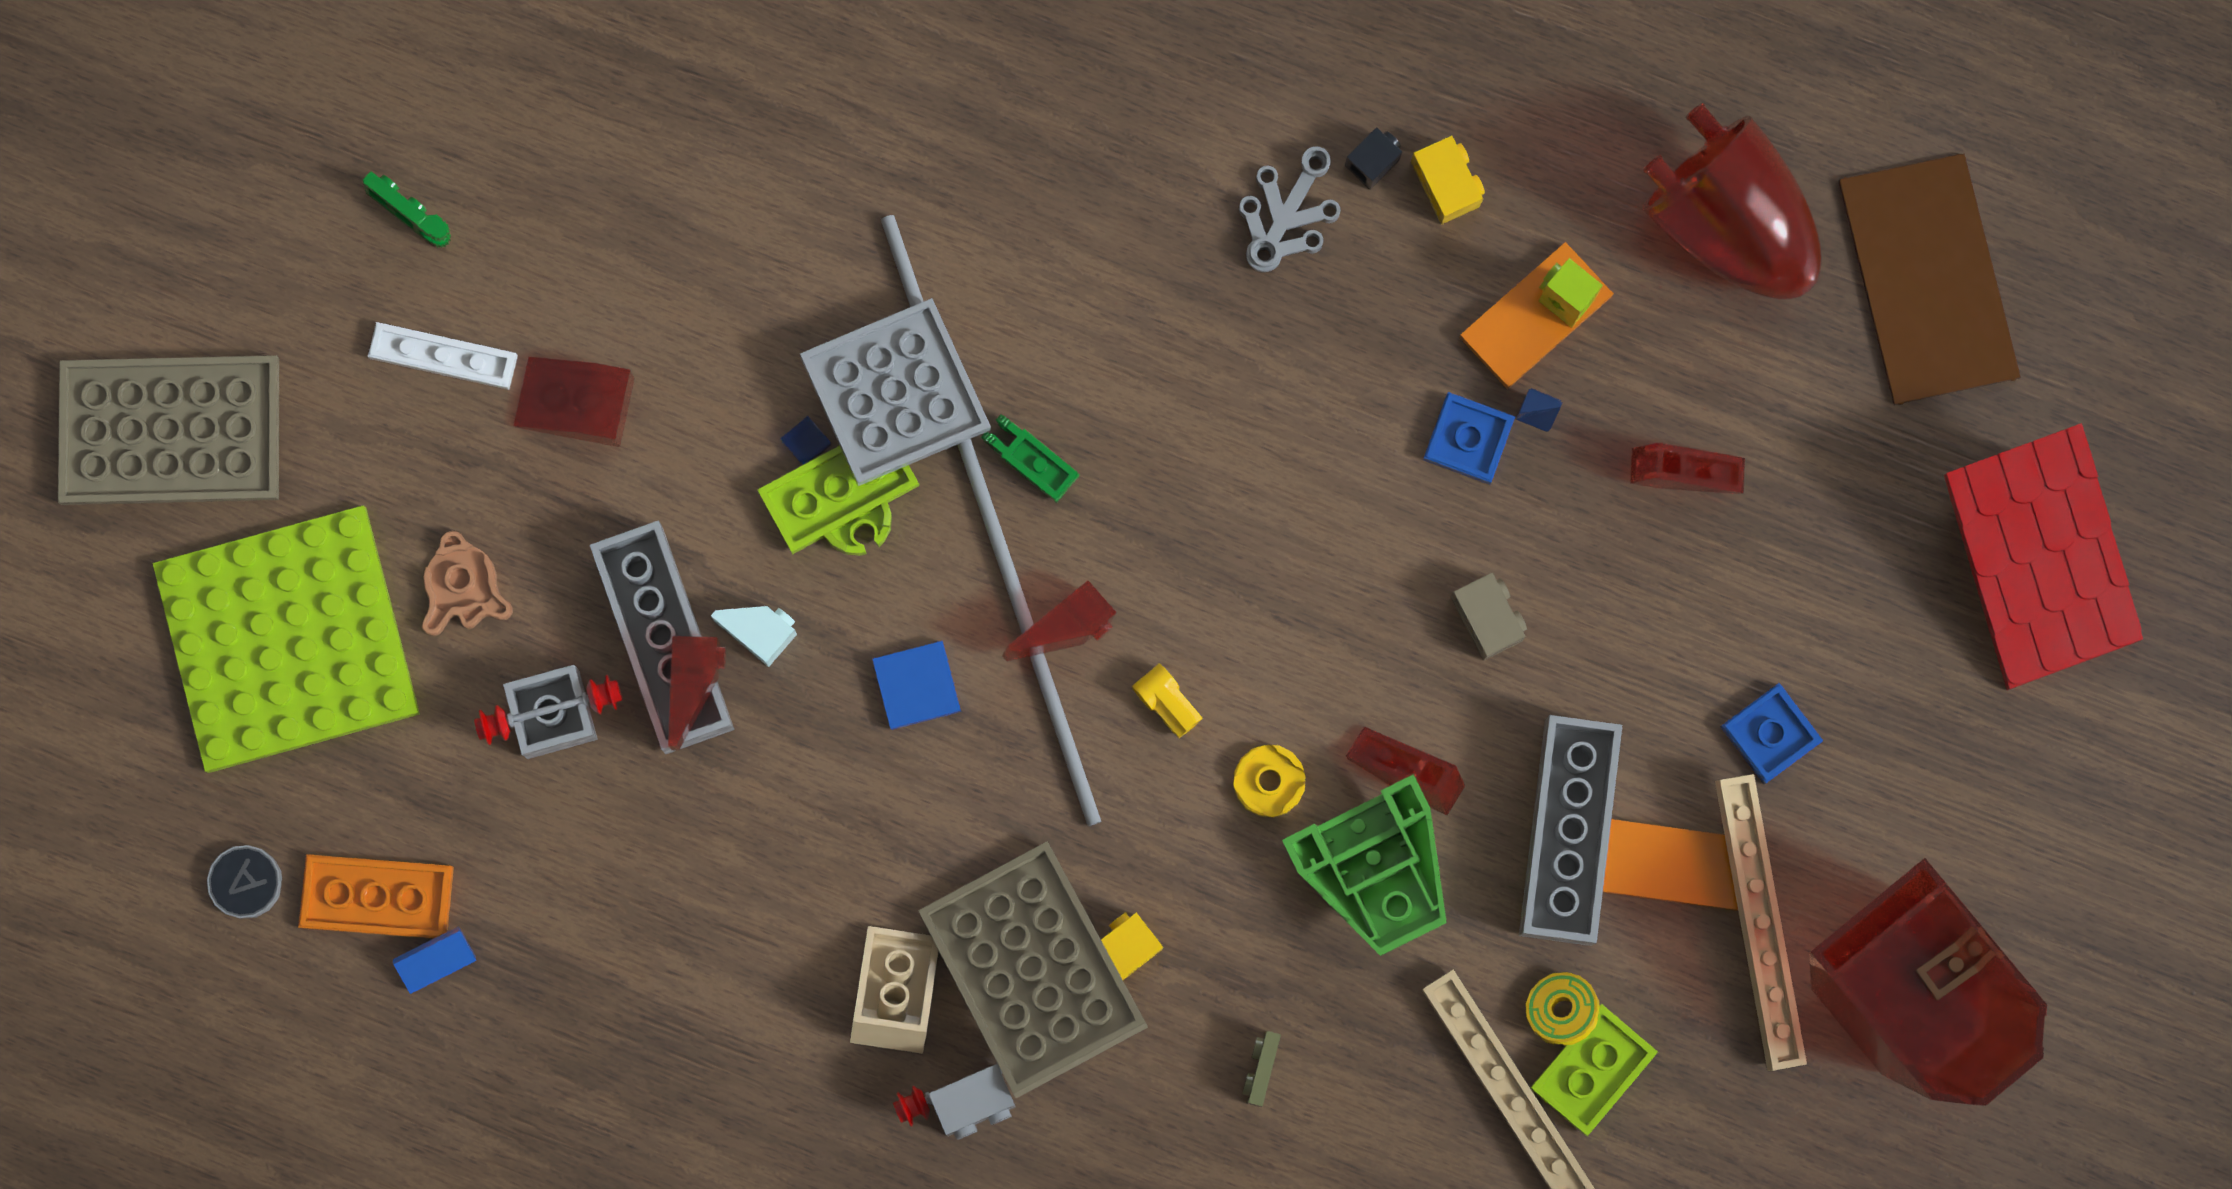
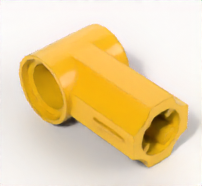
M1160 663L1131 686L1140 700L1148 709L1154 710L1178 739L1188 733L1203 719L1179 691L1180 687L1172 675Z

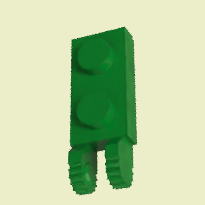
M370 171L363 179L366 194L415 233L423 237L430 244L433 243V246L437 248L449 245V241H451L450 229L446 221H443L437 214H425L427 209L413 197L407 200L397 192L399 187L385 175L378 177Z
M1000 414L995 421L1002 430L1008 432L1015 440L1007 447L994 434L985 432L982 435V440L1000 454L1006 463L1057 504L1079 478L1080 474L1026 429L1021 430L1008 418Z

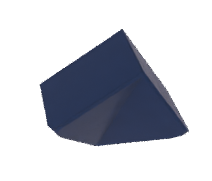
M1531 388L1525 395L1516 420L1549 432L1563 402Z

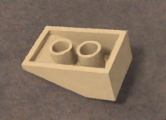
M868 926L850 1043L923 1054L939 951L931 935Z

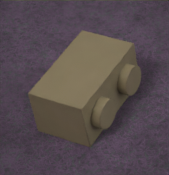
M1493 573L1454 591L1451 595V599L1483 661L1522 642L1526 637L1523 631L1527 630L1526 623L1518 610L1513 612L1506 600L1510 598L1507 586L1501 578L1496 580Z

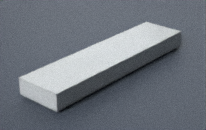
M376 322L368 353L369 359L507 390L510 389L518 357L514 352Z

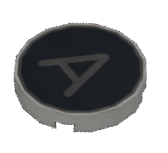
M249 845L232 847L221 853L211 865L207 877L208 893L214 905L225 914L240 919L256 918L269 911L278 900L281 892L282 874L275 859L264 850Z

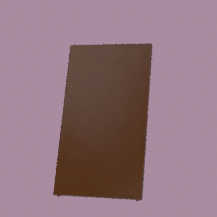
M1965 153L1840 179L1838 182L1893 404L1903 405L1911 401L2006 381H2015L2021 378Z

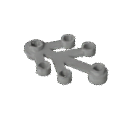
M1311 147L1304 152L1301 161L1303 172L1284 205L1277 185L1278 173L1276 169L1272 166H1263L1258 170L1256 182L1264 190L1273 220V225L1267 235L1259 216L1261 209L1260 201L1254 196H1246L1239 205V212L1246 219L1252 237V242L1247 248L1246 258L1254 270L1269 272L1280 264L1281 258L1302 251L1313 254L1321 250L1323 236L1316 230L1307 231L1301 238L1280 242L1286 230L1318 221L1333 223L1339 218L1340 205L1331 199L1323 201L1320 206L1297 212L1315 178L1322 177L1329 169L1330 155L1325 149ZM1318 159L1321 161L1322 167L1316 170L1312 169L1309 166V161ZM1269 172L1273 175L1274 179L1270 183H1265L1261 180V174ZM1248 202L1254 203L1257 209L1253 213H1247L1243 208L1244 204ZM1326 206H1332L1335 208L1336 214L1328 217L1323 213V209ZM1314 236L1319 240V244L1316 247H1310L1306 244V239ZM1260 250H1267L1271 257L1263 261L1258 258L1257 253Z

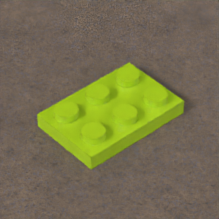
M1600 1004L1598 1021L1594 1030L1585 1039L1573 1045H1565L1530 1089L1583 1135L1588 1136L1658 1051L1603 1004Z

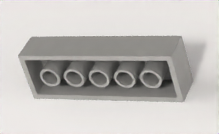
M659 520L591 544L590 548L662 751L665 754H669L735 730L664 529Z
M1549 715L1545 720L1519 936L1588 946L1597 943L1623 725Z

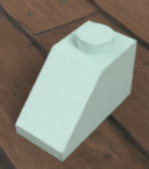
M768 606L715 610L711 615L714 622L768 667L797 635L795 629L791 627L795 621L780 608L775 612Z

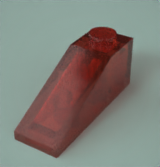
M1663 443L1632 448L1630 484L1659 489L1742 494L1744 493L1745 458Z
M1088 580L1009 644L1002 657L1006 661H1012L1084 645L1093 637L1096 641H1099L1112 630L1111 621L1117 612Z
M672 636L668 747L671 750H680L719 679V669H725L726 647H720L717 637Z
M1363 727L1346 755L1348 760L1390 786L1414 774L1430 808L1445 815L1449 814L1465 788L1464 781L1456 765L1367 727Z

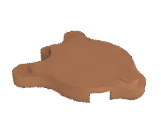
M449 531L441 537L440 546L435 552L436 555L431 559L424 571V588L429 599V609L422 622L423 631L430 636H437L444 630L450 619L455 616L459 617L462 626L466 629L474 628L486 616L501 621L509 619L513 614V607L498 591L497 574L490 558L483 551L466 542L459 532Z

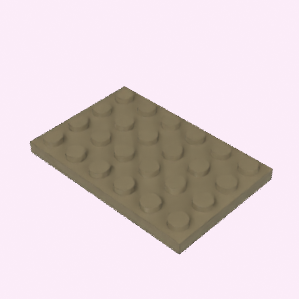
M277 355L60 361L59 504L88 505L279 500V357Z
M1048 841L918 910L1016 1098L1148 1028Z

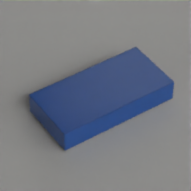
M458 926L392 960L393 965L411 994L475 962L476 956Z

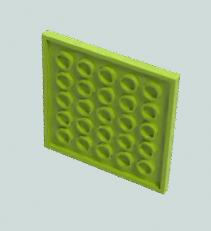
M364 505L153 563L205 772L211 773L420 715L369 516Z

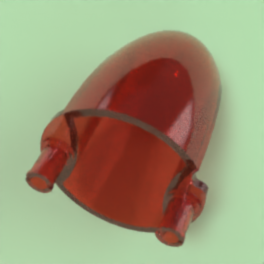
M1703 102L1700 103L1685 118L1706 140L1704 142L1705 145L1690 155L1674 171L1663 160L1661 155H1658L1644 167L1643 172L1658 187L1645 202L1643 211L1690 256L1739 288L1756 295L1778 300L1802 297L1811 291L1817 283L1821 272L1822 255L1818 230L1800 186L1778 150L1751 116L1742 117L1729 126H1722L1705 107V104Z

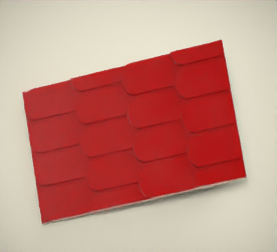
M2082 423L1950 471L1944 475L2007 691L2143 640L2142 628L2128 587V578L2111 528V519L2100 488L2099 476Z

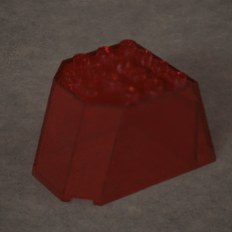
M1926 858L1918 862L1809 952L1811 990L1883 1076L1930 1100L1986 1106L2044 1057L2043 1034L2045 1016H2047L2046 1002ZM1955 943L1959 949L1927 971V974L1937 988L1941 989L1972 966L1978 972L1936 1001L1915 970ZM1954 957L1961 958L1964 963L1963 969L1958 972L1950 971L1948 961Z

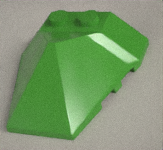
M1414 774L1381 790V795L1319 826L1313 824L1282 840L1297 872L1380 956L1447 923L1431 808Z

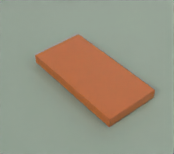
M1565 242L1460 334L1459 338L1508 390L1604 305L1614 293ZM1569 258L1603 285L1594 302L1572 328L1539 302L1543 290L1539 287L1543 283L1544 277L1556 263L1563 266Z
M1611 819L1603 893L1738 911L1725 835Z
M306 855L298 928L434 939L448 930L454 867Z

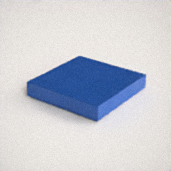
M1448 392L1423 461L1490 485L1515 416Z
M943 641L872 659L891 730L961 712Z
M1780 683L1720 726L1763 784L1769 782L1823 742V739Z

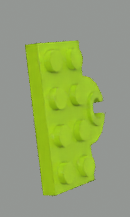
M839 445L759 488L758 492L792 555L825 538L834 549L847 555L860 556L867 553L864 545L854 539L855 531L861 526L871 527L875 532L874 542L880 547L891 531L892 514L888 503L919 487V483L910 466L907 465L858 486Z

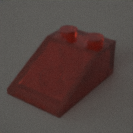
M528 357L514 427L620 447L635 378L631 370L592 362Z

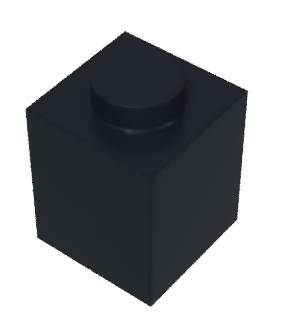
M1376 127L1347 156L1345 167L1371 190L1400 161L1402 151L1399 148L1401 145L1388 131L1382 133Z

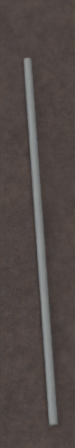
M886 216L881 219V223L909 305L912 307L924 301L895 216ZM968 439L957 445L1087 826H1092L1100 823L1101 819L971 439Z

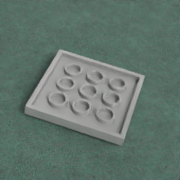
M932 298L800 353L801 361L858 486L991 430L989 421Z

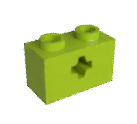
M1569 258L1563 266L1556 263L1544 277V281L1539 287L1543 290L1539 302L1572 328L1594 302L1603 285Z

